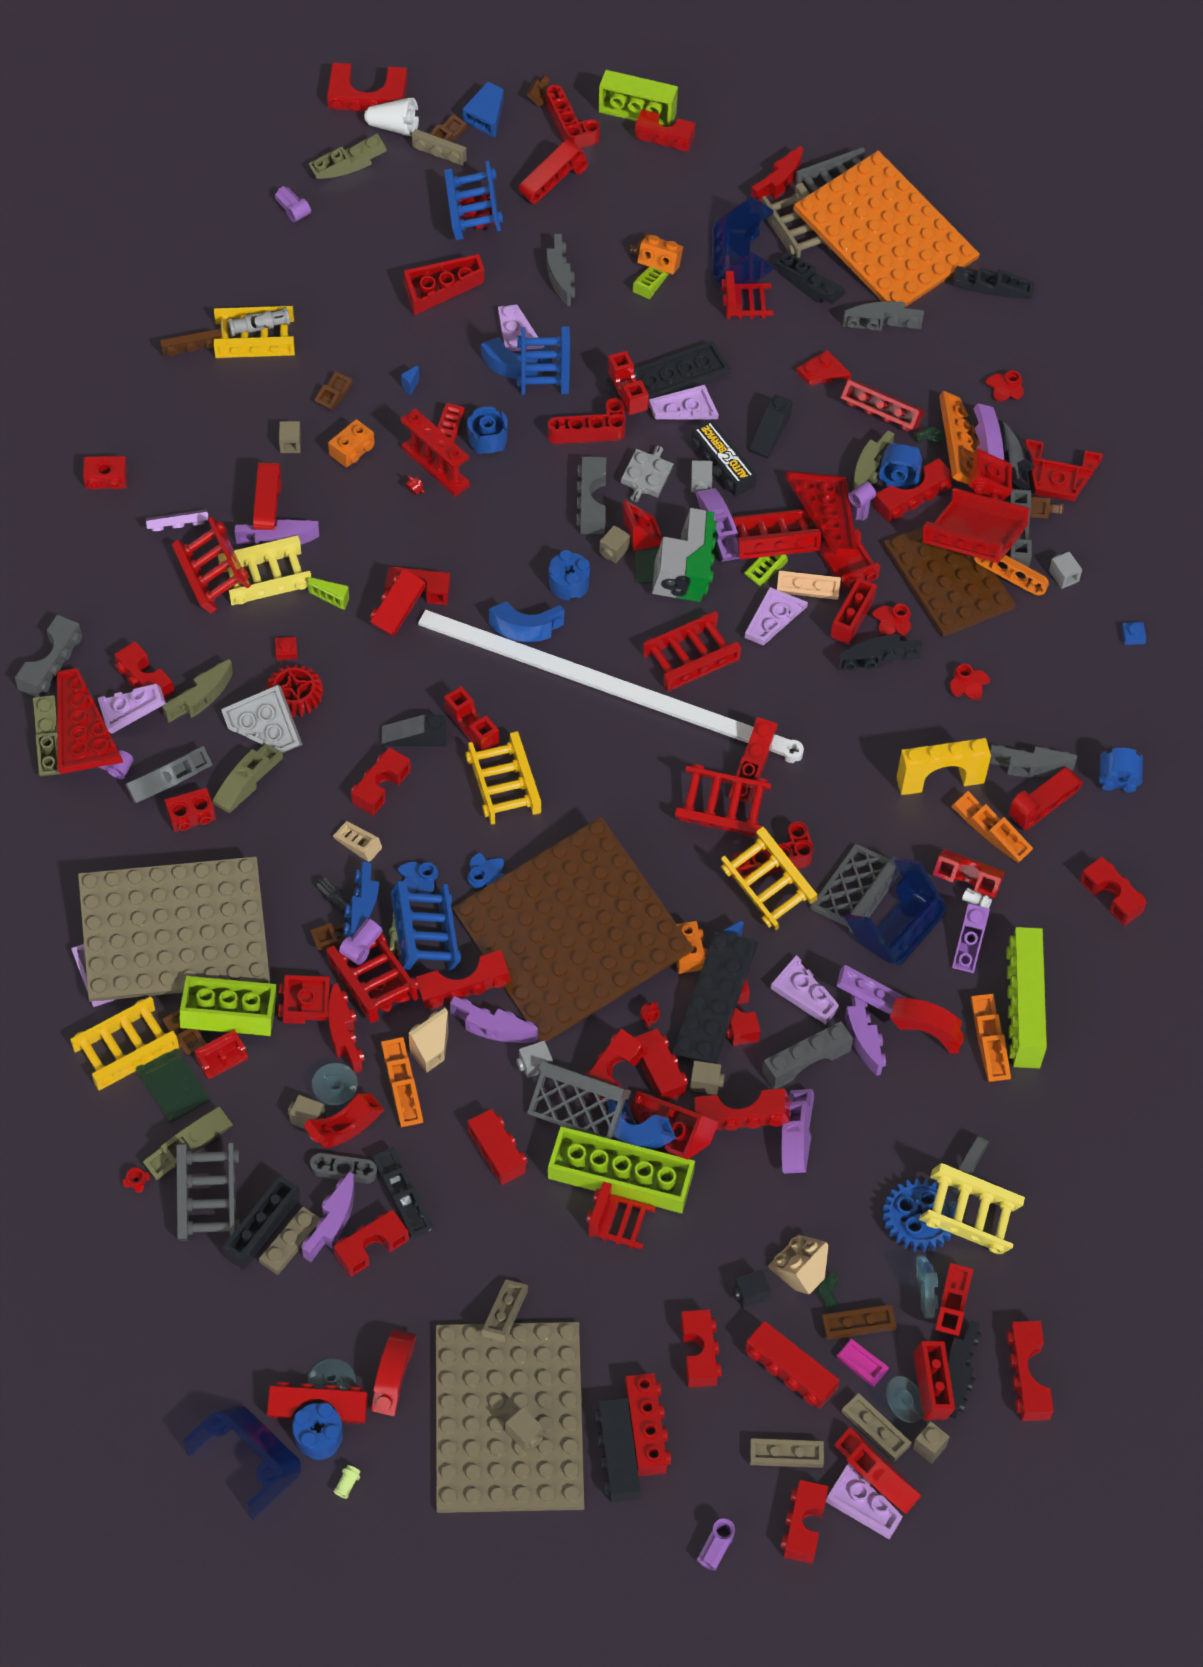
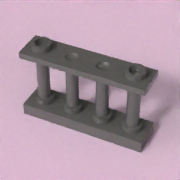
M862 147L810 167L802 168L796 173L795 185L803 183V185L807 184L813 193L819 189L814 182L815 180L823 178L826 183L832 181L831 174L837 172L842 174L848 168L863 161L865 149Z
M228 1143V1152L201 1153L188 1151L187 1145H177V1227L179 1241H189V1235H193L195 1232L230 1231L231 1237L239 1227L240 1219H236L235 1163H239V1149H235L234 1143ZM229 1161V1175L192 1176V1174H188V1165H192V1162ZM229 1184V1198L193 1200L192 1197H189V1188H193L196 1185ZM229 1208L230 1222L193 1223V1221H189V1212L193 1211V1209Z

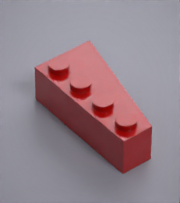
M479 254L404 271V286L414 316L484 283V267Z

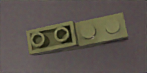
M377 133L346 150L341 146L308 164L317 179L333 178L372 165L370 159L386 152L387 149Z
M888 430L878 443L870 439L857 462L853 490L864 482L870 484L877 482L883 453L893 443L894 433Z
M228 659L220 662L207 672L200 673L193 679V688L185 690L183 694L174 699H169L162 706L163 716L169 723L185 713L190 718H193L216 700L233 675L231 660Z
M55 696L33 698L39 776L57 775L60 773L58 771Z
M268 744L263 745L258 751L252 749L223 782L212 804L228 813L232 812L257 789L256 782L283 759V752Z
M217 1107L161 1145V1148L144 1160L143 1163L158 1181L177 1167V1145H187L188 1151L198 1153L232 1127L233 1124L222 1109Z

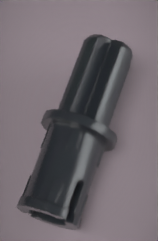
M326 877L320 878L316 883V887L327 897L328 902L333 903L344 914L345 906L350 904V901L342 894V890L336 888Z

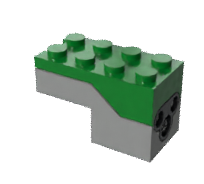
M690 508L681 531V540L663 537L654 563L652 594L677 597L701 602L703 594L707 595L709 583L713 579V571L710 570V566H713L715 557L714 554H711L716 542V538L713 537L717 526V521H714V512Z

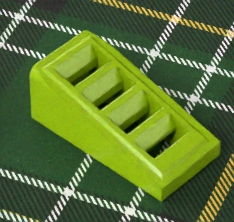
M649 267L633 283V292L650 300L669 273Z
M786 555L773 556L777 560L776 562L770 559L772 556L759 557L744 574L760 587L788 562ZM767 561V562L770 563L772 566H771V567H768V566L765 564V562ZM762 566L767 572L764 573L759 567ZM756 571L762 577L760 579L757 578L753 572Z
M308 577L309 593L340 609H346L349 601L348 586Z

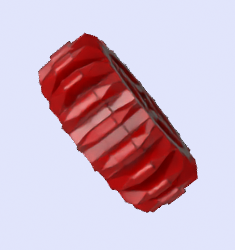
M287 664L285 670L279 667L278 673L273 672L272 678L268 679L266 690L277 685L281 686L292 718L295 717V714H299L301 717H303L304 712L310 714L311 709L316 710L318 704L322 701V681L319 680L318 673L314 674L312 668L307 670L305 665L298 668L297 664H295L294 668H290Z

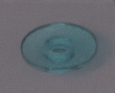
M330 1063L322 1066L317 1070L312 1079V1089L315 1096L321 1102L329 1105L346 1103L355 1095L358 1087L355 1072L347 1065L341 1063ZM332 1086H339L338 1089H331Z
M326 1359L317 1363L312 1368L308 1376V1384L315 1385V1389H324L325 1385L339 1386L341 1391H348L349 1387L356 1386V1377L353 1369L346 1362L339 1359ZM331 1375L336 1377L334 1381H328L327 1378Z
M903 1376L891 1379L887 1384L886 1397L892 1411L898 1418L908 1423L920 1420L923 1412L918 1387L910 1379Z

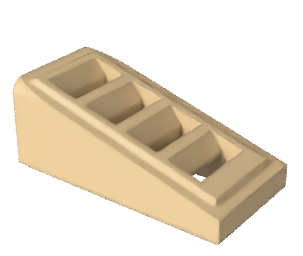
M348 821L333 835L335 840L368 862L382 849L378 837ZM349 831H352V832L349 834V836H348L347 838H345V836L348 834V832H349Z

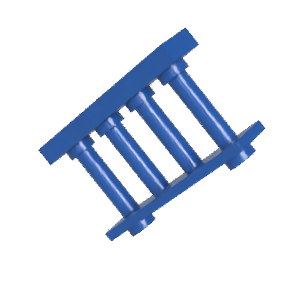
M485 161L487 171L462 177L454 176L452 168L444 170L452 229L456 240L464 239L463 231L466 228L495 222L497 232L501 231L500 223L503 222L502 212L498 211L494 179H497L495 167L491 168L489 161ZM488 179V186L465 191L457 190V187H460L462 184ZM490 193L491 200L464 206L459 204L462 199ZM488 208L493 210L492 215L468 220L461 219L460 217L464 216V213Z
M521 327V336H517V348H521V375H517V387H521V395H525V385L557 384V386H561V394H569L570 328L561 327V335H557V337L525 338V327ZM558 345V347H561L557 348V350L526 351V346ZM557 358V360H561L557 361V363L526 364V359ZM557 371V373H560L557 376L525 377V372Z
M398 881L391 891L402 967L410 970L418 959L441 960L447 962L448 972H452L456 965L460 963L461 953L457 948L451 909L452 895L449 893L448 884H443L437 894L410 893L407 890L406 881ZM409 902L438 903L439 913L413 912L410 909ZM412 921L440 922L442 932L416 931L413 929ZM415 940L443 941L445 952L418 950Z

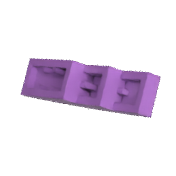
M978 403L973 408L979 422L974 428L980 442L976 449L978 448L1004 460L1003 442L994 407Z

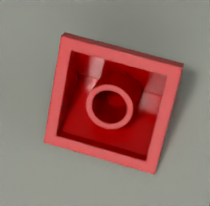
M625 500L623 502V524L626 532L631 535L630 542L633 550L660 546L663 537L654 516Z

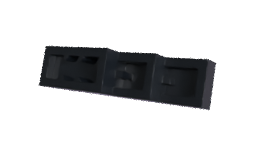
M958 265L954 269L952 285L984 294L1009 298L1031 299L1033 296V281L999 269L995 274L978 267L974 272Z
M394 1147L373 1155V1162L377 1166L378 1173L411 1239L433 1230L415 1186H412Z

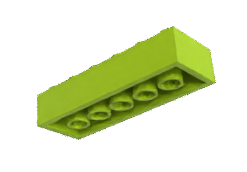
M1016 927L1014 935H1010L1009 946L1006 949V959L1010 960V966H1007V979H1010L1007 998L1011 999V1005L1008 1006V1018L1011 1019L1008 1037L1012 1039V1045L1009 1046V1058L1013 1059V1067L1040 1068L1047 1048L1043 928Z
M561 1126L548 1165V1179L593 1191L601 1189L603 1182L612 1184L613 1195L683 1213L694 1174L695 1161Z

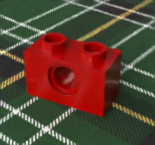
M84 457L83 478L85 488H126V457Z

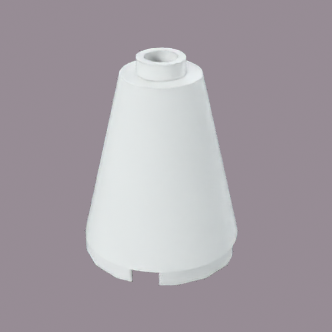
M405 98L370 106L365 111V121L368 122L369 126L412 136L414 130L418 128L419 116H415V110H418V105L414 98Z

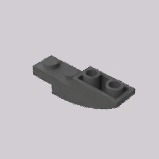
M554 234V249H547V271L556 294L566 306H571V298H575V286H571V283H574V271H571L570 263H566V256L562 257V254H566V242H562V234Z
M905 302L868 303L845 310L843 326L882 331L883 325L921 329L924 310L905 308Z
M991 745L989 764L1008 767L1007 775L1047 777L1056 775L1065 767H1068L1071 771L1074 770L1077 755L1050 750L1046 747L1035 746L1034 753H1030L1025 750L1006 748L1002 745Z
M201 746L125 785L134 803H138L198 774V772L213 764L204 746Z

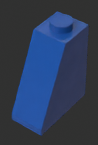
M487 82L463 108V121L494 138L497 134L504 103V89Z

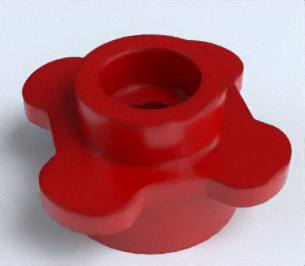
M408 475L407 478L409 480L405 483L407 488L415 495H418L419 492L424 494L425 491L422 489L424 484L421 480Z
M655 1001L652 1004L646 1003L640 1010L639 1016L645 1021L644 1025L647 1027L656 1022L660 1016V1010L657 1007L658 1003Z
M132 1167L129 1169L126 1179L123 1180V1186L125 1188H133L137 1193H140L144 1190L146 1181L150 1180V1174L140 1168Z

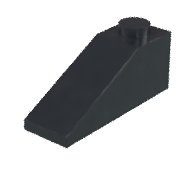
M776 394L773 395L749 452L768 459L791 417L792 400Z
M421 715L382 726V746L446 747V715Z

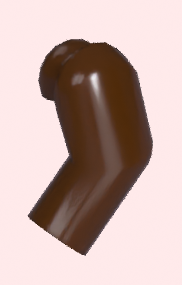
M646 232L642 235L637 245L631 244L629 248L630 254L639 256L641 242L647 235L651 234Z

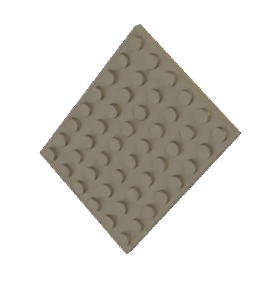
M257 857L78 874L89 1002L183 993L186 976L270 984Z
M579 1322L514 1323L505 1342L482 1337V1329L485 1324L436 1325L437 1513L584 1510ZM523 1407L543 1426V1440L535 1448L530 1447L527 1451H524L505 1431V1422Z

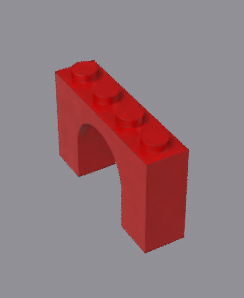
M333 63L327 94L328 109L366 111L370 106L405 99L407 68L388 67L385 85L375 92L366 93L360 92L351 86V64Z

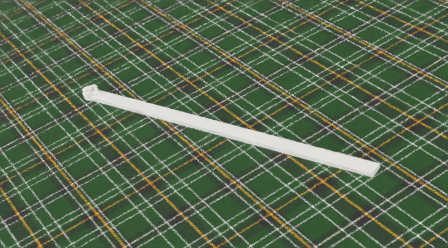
M428 610L424 611L418 622L422 627L749 743L753 726ZM778 735L774 736L771 752L784 756L785 761L788 763H794L802 759L804 748L801 742L789 740ZM790 749H795L796 751H798L794 752L793 754L789 753Z

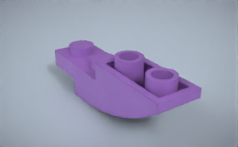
M716 488L697 491L696 496L700 509L706 510V512H714V521H717V526L713 537L716 538L715 545L721 562L739 559L738 541L736 538L738 532L722 496Z
M277 520L275 530H254L253 525H235L236 544L260 545L298 535L300 545L318 538L320 534L319 522L312 520Z
M851 994L852 1006L847 1007L845 1020L848 1032L853 1038L852 1043L867 1067L876 1076L881 1075L882 1067L886 1066L885 1053H881L880 1046H883L882 1033H878L877 1025H871L870 1014H866L865 1010L868 1003Z
M456 996L450 1002V1013L465 1020L466 1031L487 1039L510 1043L536 1042L538 1039V1028L530 1021H523L517 1018L510 1011H503L498 1008L495 1015H492L489 1010L485 1008L480 1009L472 1005L469 1000L460 999Z
M812 1089L790 1090V1123L782 1125V1171L784 1174L806 1172L811 1142L809 1127L814 1102V1092Z
M351 1172L345 1178L342 1177L338 1181L334 1193L324 1199L322 1203L323 1218L317 1223L316 1231L313 1235L307 1236L302 1243L303 1258L309 1262L313 1261L324 1245L333 1249L346 1228L354 1201V1174Z

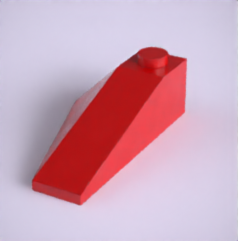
M637 1091L630 1108L632 1115L640 1124L654 1114L668 1118L676 1138L664 1145V1148L669 1153L687 1160L711 1144L719 1122L640 1091Z

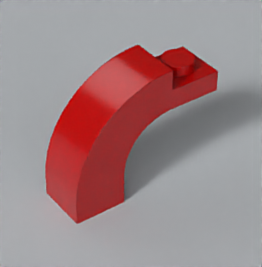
M910 998L895 999L890 1018L899 1030L927 1032L939 1039L950 1054L959 1053L960 1046L964 1040V1034L960 1031L962 1022L950 1011L927 1001Z
M358 1093L337 1114L325 1119H308L303 1126L313 1141L321 1143L323 1148H331L361 1133L378 1118L384 1109L372 1093Z
M950 1263L935 1331L959 1336L973 1273L972 1268Z
M393 1329L379 1365L373 1390L375 1392L371 1411L395 1416L403 1378L408 1363L413 1357L417 1334Z

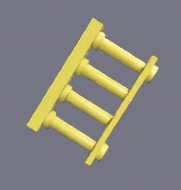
M298 535L234 550L243 568L249 567L254 584L249 588L242 587L240 582L233 586L234 589L229 590L231 606L308 587L307 580L308 577H311L310 571L302 572L297 557V555L301 554ZM224 553L218 555L219 564L227 560ZM289 557L294 575L282 577L277 560ZM269 562L274 579L262 582L257 565ZM231 567L224 571L229 572L230 577L234 575Z
M943 1163L932 1169L930 1178L937 1180L939 1183L933 1209L920 1215L919 1220L926 1222V1225L931 1228L943 1229L987 1247L995 1254H1004L1013 1248V1244L1005 1241L1004 1237L1010 1213L1023 1206L1025 1197ZM948 1186L957 1188L960 1192L953 1219L941 1215ZM969 1195H974L981 1201L974 1228L962 1223ZM990 1203L996 1204L1002 1209L995 1236L983 1232Z

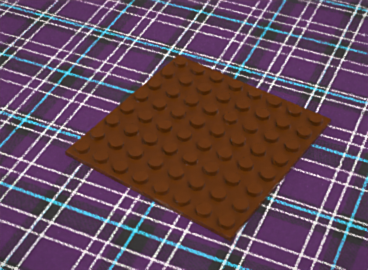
M599 817L452 907L483 955L502 950L511 982L507 983L504 988L525 1020L532 1022L538 1028L539 1041L545 1040V1043L694 951L690 942L602 817Z

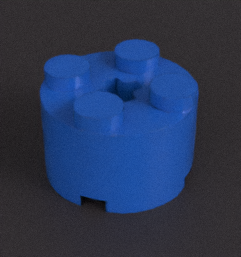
M481 407L473 411L471 417L469 416L467 421L468 442L474 449V452L477 454L494 453L505 449L508 440V420L502 411L500 413L494 407Z
M896 443L890 444L882 456L879 471L880 480L882 481L883 479L887 487L892 485L904 490H908L910 486H916L919 482L923 462L919 448L898 445Z
M564 550L551 560L548 569V583L552 594L562 600H570V598L575 597L578 599L584 596L589 589L590 583L589 561L583 556L568 550Z
M1113 748L1112 752L1106 754V751L1102 752L1099 765V782L1102 784V789L1111 791L1118 788L1128 793L1135 792L1136 787L1140 786L1143 782V755H1137L1136 750L1130 748Z
M314 1403L296 1413L293 1422V1433L298 1450L303 1455L305 1454L314 1460H323L333 1456L343 1440L342 1422L337 1411L330 1404Z

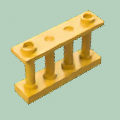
M293 306L214 308L215 324H221V339H214L215 358L295 355L294 337H288V325L286 323L280 324V337H268V328L265 327L263 330H260L259 338H248L247 331L241 332L240 338H229L228 319L230 318L232 320L244 318L245 315L262 313L263 315L266 311L283 310L284 307L288 310L290 322H294ZM254 317L251 318V323H254Z
M518 731L510 733V742H507V745L476 752L473 742L468 743V752H465L468 765L472 764L484 801V805H482L485 818L489 817L491 825L495 824V813L526 806L531 808L533 815L541 813V799ZM507 753L514 756V760L511 763L481 769L478 761ZM514 770L519 772L520 777H518V780L489 787L486 786L484 777ZM518 788L525 790L526 795L523 798L494 805L490 798V795Z
M762 827L756 832L758 837L756 843L731 862L726 856H723L721 858L723 863L721 868L728 877L731 875L764 915L761 919L768 928L772 926L776 931L779 929V924L776 921L779 917L802 900H807L812 904L818 898L817 893L766 829ZM761 849H767L771 854L770 859L743 879L736 868ZM781 866L785 872L783 877L756 896L749 886L773 867ZM788 883H794L798 888L797 893L770 913L763 905V902Z
M152 997L137 1001L134 1006L86 1031L77 1033L70 1039L74 1052L76 1053L83 1049L96 1071L92 1073V1077L98 1091L179 1048L175 1033L173 1031L164 1033L151 1012L155 1011ZM142 1017L156 1037V1040L148 1044L143 1043L131 1024ZM121 1028H124L136 1047V1050L128 1055L123 1054L111 1035ZM102 1038L116 1059L115 1062L107 1066L102 1064L91 1044Z

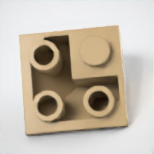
M446 1008L432 1013L428 1020L422 1024L415 1025L409 1032L410 1054L426 1073L445 1060L449 1032L448 1011Z
M798 1234L790 1240L789 1245L782 1252L774 1257V1260L768 1267L795 1291L810 1294L825 1279L829 1245L825 1241Z

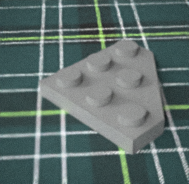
M280 685L221 709L229 730L244 735L260 744H268L283 753L303 745Z

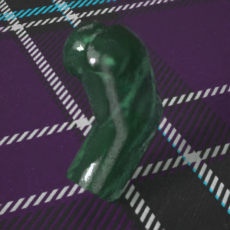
M928 427L915 432L913 436L916 442L925 439L940 442L944 438V432L935 427Z
M834 1273L826 1275L818 1288V1292L828 1309H833L838 1305L833 1291L839 1280L838 1276Z

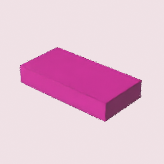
M850 1339L836 1356L838 1361L872 1387H875L889 1370L886 1364L853 1339Z

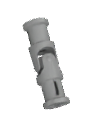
M286 307L279 311H266L263 315L262 313L245 315L244 318L228 319L231 336L246 331L248 333L260 331L265 327L271 329L276 325L285 323L290 325ZM252 317H254V325L256 326V328H254L251 324Z

